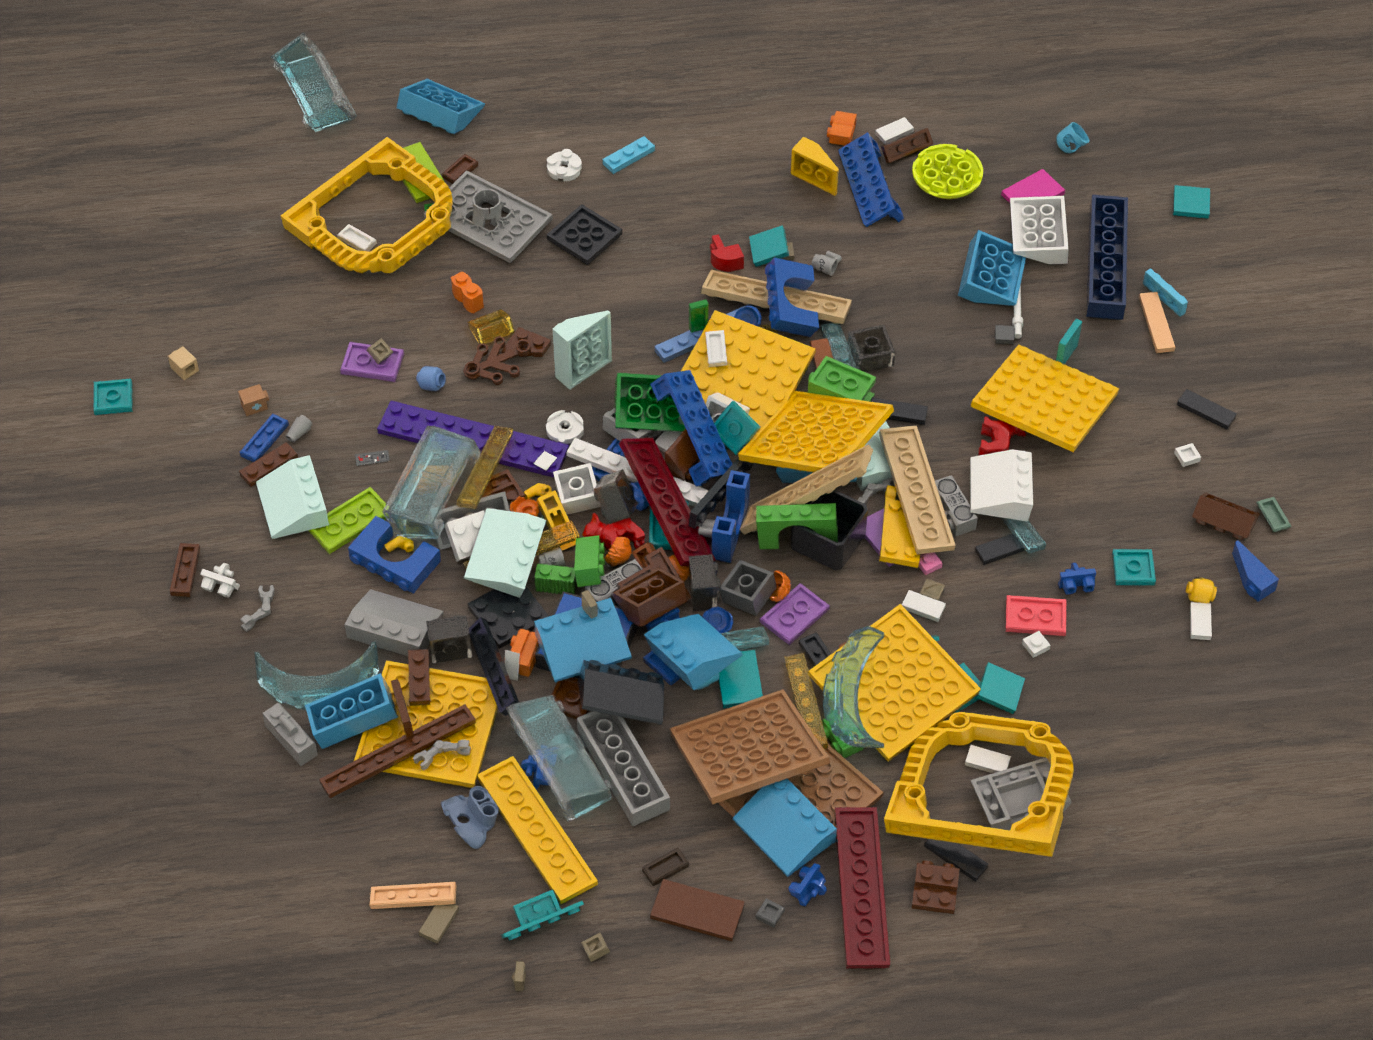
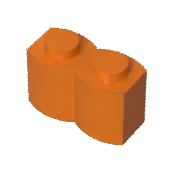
M836 111L835 116H831L830 126L832 127H828L827 130L829 143L845 146L852 141L857 114Z
M460 272L451 277L453 296L456 300L463 303L464 308L468 312L474 314L484 308L482 289L477 284L472 283L469 275Z

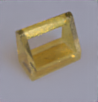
M502 309L467 322L479 344L492 342L497 336L505 337L515 333L510 315Z

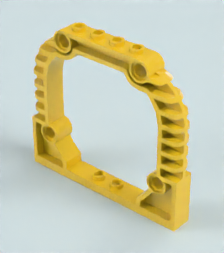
M386 137L283 213L281 219L284 228L311 249L315 247L316 250L322 252L324 256L345 270H355L357 273H364L367 270H370L371 273L379 271L392 273L451 228L450 215L453 198L450 188L441 178H438L437 175L431 173L430 170L424 168L420 163H417L415 156ZM368 172L372 175H390L394 181L405 179L435 202L426 211V219L395 243L382 244L372 251H358L344 244L327 231L325 219L319 213L320 207Z
M954 713L950 716L949 720L939 722L937 727L927 729L925 734L917 737L911 746L900 781L896 782L884 817L886 833L1052 857L1074 772L1070 752L1061 743L1060 739L1051 734L1049 725L1045 723L975 713ZM974 740L1026 747L1027 751L1032 755L1046 757L1051 768L1041 800L1032 802L1028 807V815L1020 821L1013 823L1011 830H1003L980 825L975 826L960 822L930 819L929 811L926 809L927 800L923 784L930 763L937 752L949 744L966 745Z

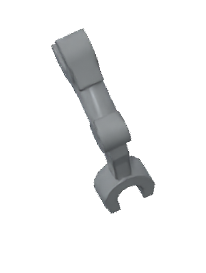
M893 478L882 481V484L869 483L863 496L859 497L857 501L867 506L868 500L873 494L880 491L885 493L887 485H895Z
M270 585L268 592H264L263 586H259L258 591L262 608L258 609L253 615H245L240 619L244 623L241 627L246 632L253 628L257 620L271 614L270 601H272L275 594L273 585Z
M437 740L431 749L417 753L413 760L415 764L424 760L420 766L422 770H425L430 766L433 757L437 753L457 751L461 755H470L471 746H469V740H460L458 743Z

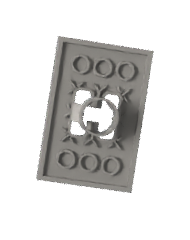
M467 170L449 187L452 193L453 205L450 215L451 228L448 231L509 263L553 219L551 213ZM487 202L494 206L490 208V214L489 208H481L483 203ZM502 210L508 213L506 217H501ZM473 215L472 221L468 218ZM485 219H491L490 224L495 226L493 230L484 228Z

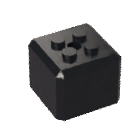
M833 490L829 494L821 495L816 501H810L806 504L836 503L838 543L816 533L809 527L794 525L791 528L792 550L833 570H840L866 535L868 509L866 504Z

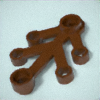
M497 336L494 339V345L488 359L482 363L483 356H486L489 350L486 344H479L473 361L468 362L464 366L463 372L465 377L468 379L482 377L492 380L495 385L502 384V374L486 371L485 369L487 368L508 372L513 378L518 377L520 369L517 365H508L501 362L518 355H528L531 352L530 342L526 339H521L516 343V348L498 355L500 349L504 348L506 343L504 337Z

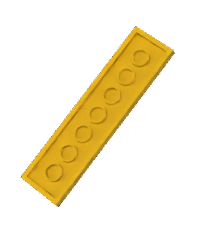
M514 756L477 774L479 782L498 806L499 812L550 889L554 891L560 904L598 885V880Z

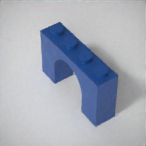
M774 257L765 267L771 329L811 337L819 329L818 312L800 309L792 305L787 300L783 288L791 287L807 290L814 282L813 266Z
M730 471L726 484L724 516L716 517L712 530V553L716 560L729 563L732 561L741 531L740 527L749 505L750 474Z
M375 516L348 547L350 560L354 564L362 565L369 572L382 576L384 580L397 584L402 590H408L414 594L441 562L440 550L423 541L406 560L400 562L384 560L380 557L379 553L384 544L393 537L392 524Z

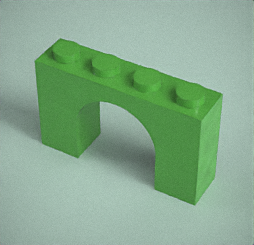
M836 503L756 506L759 549H779V532L786 527L794 525L809 527L816 533L838 543Z

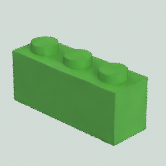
M599 535L576 538L574 572L577 587L601 584V576H605L603 566L605 565L604 542H600Z

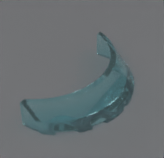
M866 626L853 631L848 636L849 640L841 651L835 653L832 659L834 664L830 673L826 674L824 682L823 710L825 719L829 721L832 728V733L844 743L853 747L884 748V743L876 741L867 733L858 711V688L864 666L872 651L884 638V632L871 626Z
M373 641L365 653L351 665L337 672L321 676H298L283 672L269 664L259 652H254L257 681L260 686L272 695L276 701L282 704L284 702L306 710V704L373 677L379 672L376 641Z

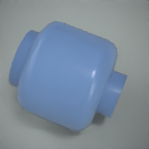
M424 366L417 373L416 380L421 389L438 391L444 386L446 377L441 368Z

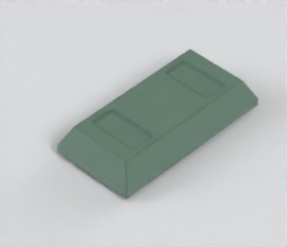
M1275 497L1256 502L1273 532L1291 527Z

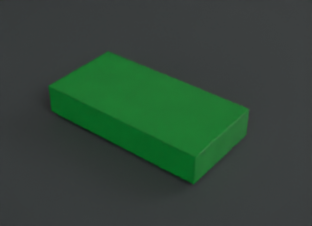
M706 299L689 304L690 332L704 330L708 323V302Z

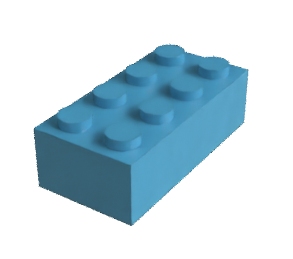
M381 673L305 705L313 736L322 749L398 718L389 686Z

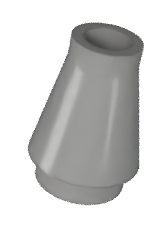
M304 415L296 417L285 437L294 443L311 430L312 422Z

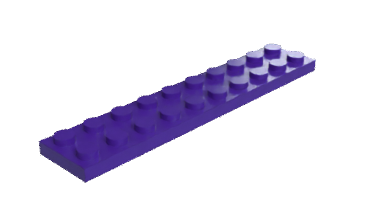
M390 401L377 428L379 434L553 478V472L561 470L567 456V450L569 449L568 444L395 401ZM544 451L557 457L547 470L534 464Z

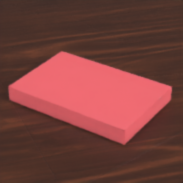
M1007 595L1005 632L1034 634L1040 631L1042 635L1066 636V599Z

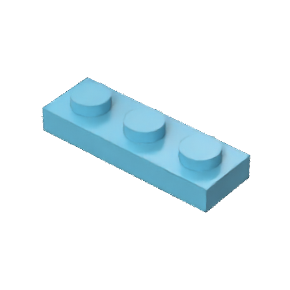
M643 136L602 159L603 165L614 174L654 152L655 145Z
M1151 268L1145 271L1143 284L1152 292H1158L1159 298L1177 315H1184L1188 304L1186 298L1180 295Z

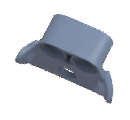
M475 786L471 788L468 797L457 795L441 801L444 815L449 816L455 825L456 833L470 847L479 849L486 840V832L494 827L498 815V806L488 791L481 786ZM465 816L469 819V822L460 823L457 818Z

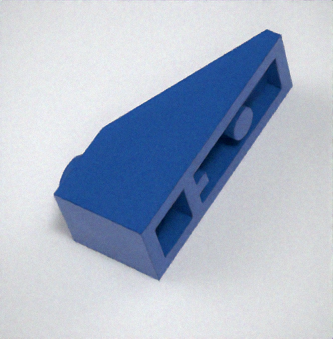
M1239 540L1236 541L1232 555L1244 589L1259 602L1276 591L1279 579Z

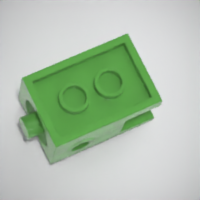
M825 356L816 371L811 372L808 378V393L871 402L875 394L870 392L876 382V377Z

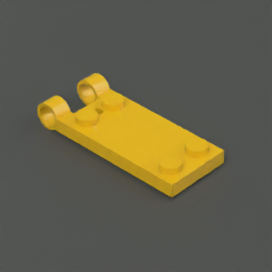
M887 485L884 498L879 561L918 568L920 554H916L901 503L895 500L896 487Z

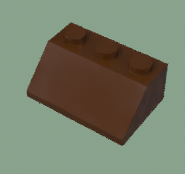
M685 429L665 452V462L673 477L688 482L693 480L688 469L699 463L700 459Z
M1205 492L1200 495L1192 517L1196 518V522L1199 524L1207 525L1208 523L1214 525L1215 530L1223 533L1229 531L1233 533V537L1243 540L1250 537L1260 513Z
M659 567L613 592L615 600L627 619L639 627L647 625L649 622L687 602L684 581Z

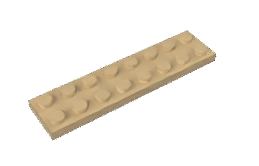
M711 270L702 286L701 294H706L710 297H719L728 301L742 302L746 305L752 304L761 308H769L766 281ZM791 287L783 288L787 300L795 307L818 312V320L831 321L834 324H844L852 300Z
M917 426L880 429V440L916 554L955 550L956 545Z
M868 444L750 505L740 527L741 532L745 535L751 531H757L756 506L806 504L810 501H816L825 493H831L841 485H847L856 477H862L867 472L866 469L871 460L873 449Z

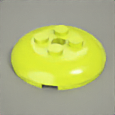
M939 144L928 147L918 154L917 159L913 162L912 174L916 184L929 195L942 199H956L967 196L977 189L983 178V166L979 158L967 149L965 151L952 144Z

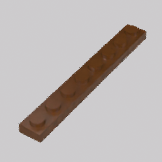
M466 704L417 728L413 731L412 736L406 737L404 735L320 778V784L328 797L332 798L433 746L437 740L442 741L475 724L476 719Z

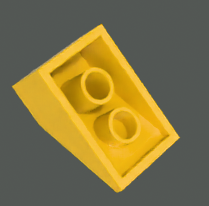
M803 137L792 149L791 174L835 196L837 194L839 169L819 144Z

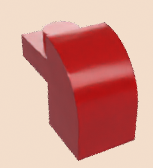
M719 234L712 236V244L709 245L711 264L716 269L724 272L744 269V255L739 244L724 247Z

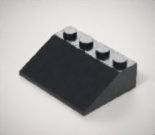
M583 660L577 681L582 709L662 725L664 706V682L662 676L655 672H640L636 668L625 669L616 664L605 665L596 660Z

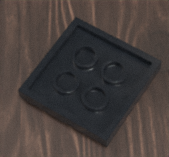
M581 204L547 234V240L588 265L617 240L623 232L620 227Z
M526 586L520 598L493 589L467 603L468 609L477 620L480 617L487 620L499 649L511 643L513 635L517 636L520 629L531 632L535 630L534 621L549 617Z

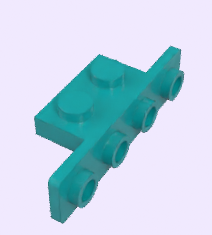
M550 890L512 907L520 927L501 934L502 939L508 937L510 941L521 936L520 931L527 928L529 932L541 927L540 923L546 920L549 924L561 919L559 915L565 912L568 913V916L580 911L579 906L584 905V903L580 901L561 909L554 891Z

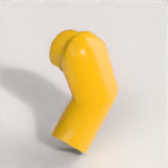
M537 483L523 493L525 494V499H531L534 496L541 497L552 492V488L549 485Z
M397 536L384 544L389 553L396 548H401L406 552L414 550V542L403 536Z

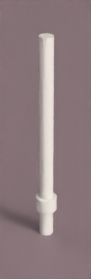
M1021 286L1012 319L1014 337L1017 339L1022 337L1023 318L1021 317Z

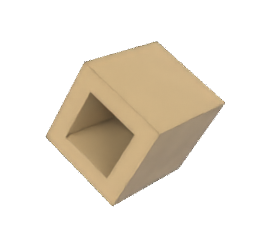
M183 346L168 355L171 369L183 380L199 371L197 359Z

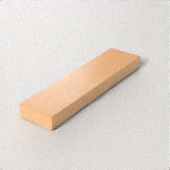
M1158 292L1140 293L1139 300L1156 353L1175 351L1174 341Z
M456 882L371 887L370 908L383 909L456 904L457 885Z

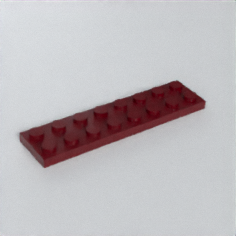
M622 439L619 445L680 566L712 564L716 559L704 536L698 534L699 526L696 529L688 526L690 509L654 439Z
M835 807L834 816L835 827L837 828L836 842L846 969L889 968L890 955L877 807Z

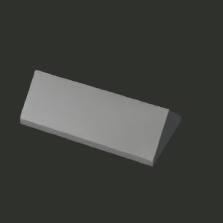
M505 491L430 512L431 527L439 550L451 547L444 527L447 522L483 510L485 512L487 508L510 511Z

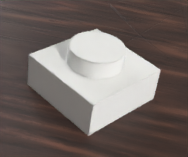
M1193 443L1175 448L1174 453L1183 467L1200 462L1201 456Z
M1040 631L1022 640V645L1033 658L1050 650L1049 642Z

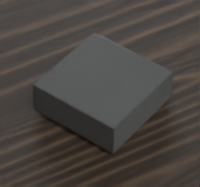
M996 325L995 343L1014 344V326Z
M766 898L756 913V919L775 928L785 912V908Z

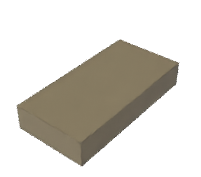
M455 904L435 905L421 927L419 936L438 944L459 911V906Z

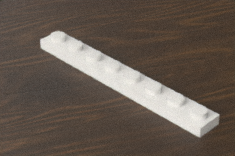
M574 438L567 450L568 457L586 464L591 463L593 467L613 475H618L633 483L638 482L627 459L623 456ZM673 477L685 501H689L691 506L695 507L709 491Z

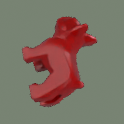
M985 416L981 427V434L990 436L992 442L988 443L986 440H981L978 456L1009 450L1010 438L1013 435L1024 437L1026 436L1025 431L1002 420H991Z
M593 513L591 522L585 526L582 532L583 537L599 535L600 542H604L605 548L608 551L617 537L628 538L634 543L635 549L645 544L644 531L631 518L605 524L600 521L596 513Z

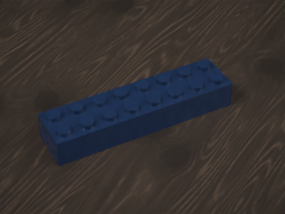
M1092 195L1089 210L1086 317L1119 320L1124 318L1127 279L1128 197Z

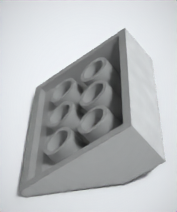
M370 589L352 609L345 623L346 635L349 639L408 656V650L427 649L444 611Z

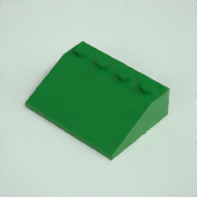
M617 373L614 396L615 428L683 432L686 429L671 395L662 401H657L650 384L662 375Z

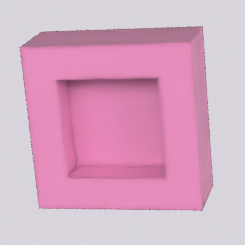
M935 552L920 555L919 567L925 575L942 568L943 563Z

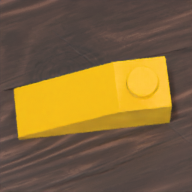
M556 491L537 498L536 502L538 503L539 510L544 515L546 524L561 550L564 551L575 546L577 536Z

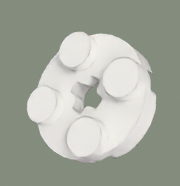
M564 149L547 158V172L551 178L571 181L580 175L582 161L570 149Z
M565 410L557 411L551 414L547 420V436L552 441L571 444L574 438L580 439L584 435L583 419L573 411L571 413H565ZM564 425L565 427H567V426H569V427H568V429H562L561 426Z

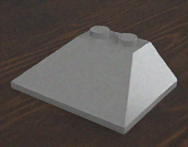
M1047 758L971 780V784L991 828L1011 830L1013 823L1020 821L1028 815L1029 805L1032 802L1041 800L1051 768ZM1067 795L1063 812L1071 805L1069 795Z

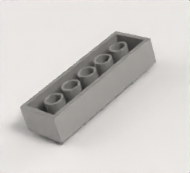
M595 711L578 717L577 731L631 825L636 826L669 811L670 796L623 717Z

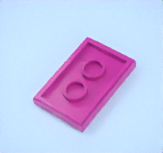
M1041 169L1002 190L1001 195L1010 203V198L1062 196L1065 194V189L1044 169Z

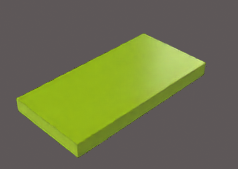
M421 142L403 148L415 156L417 163H420L424 168H427L431 173H434L443 180ZM405 179L402 180L416 203L430 199L428 195Z
M369 487L328 512V526L308 531L331 554L357 538L375 516L386 520L393 515V510Z

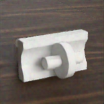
M223 563L220 567L215 566L214 572L202 569L201 575L204 578L201 587L204 590L212 592L217 583L220 584L217 593L229 598L234 589H239L240 585L234 579L227 577H233L234 574L233 571L229 570V564Z

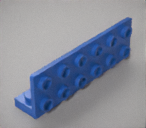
M867 132L840 148L838 151L865 227L887 215L891 218L894 217L898 222L903 220L904 216L901 208L891 197L878 157L882 156L879 146L871 135Z
M691 371L663 374L650 385L657 401H662L668 396H672L700 459L699 463L688 470L695 486H702L712 478L722 476L730 468L732 462Z

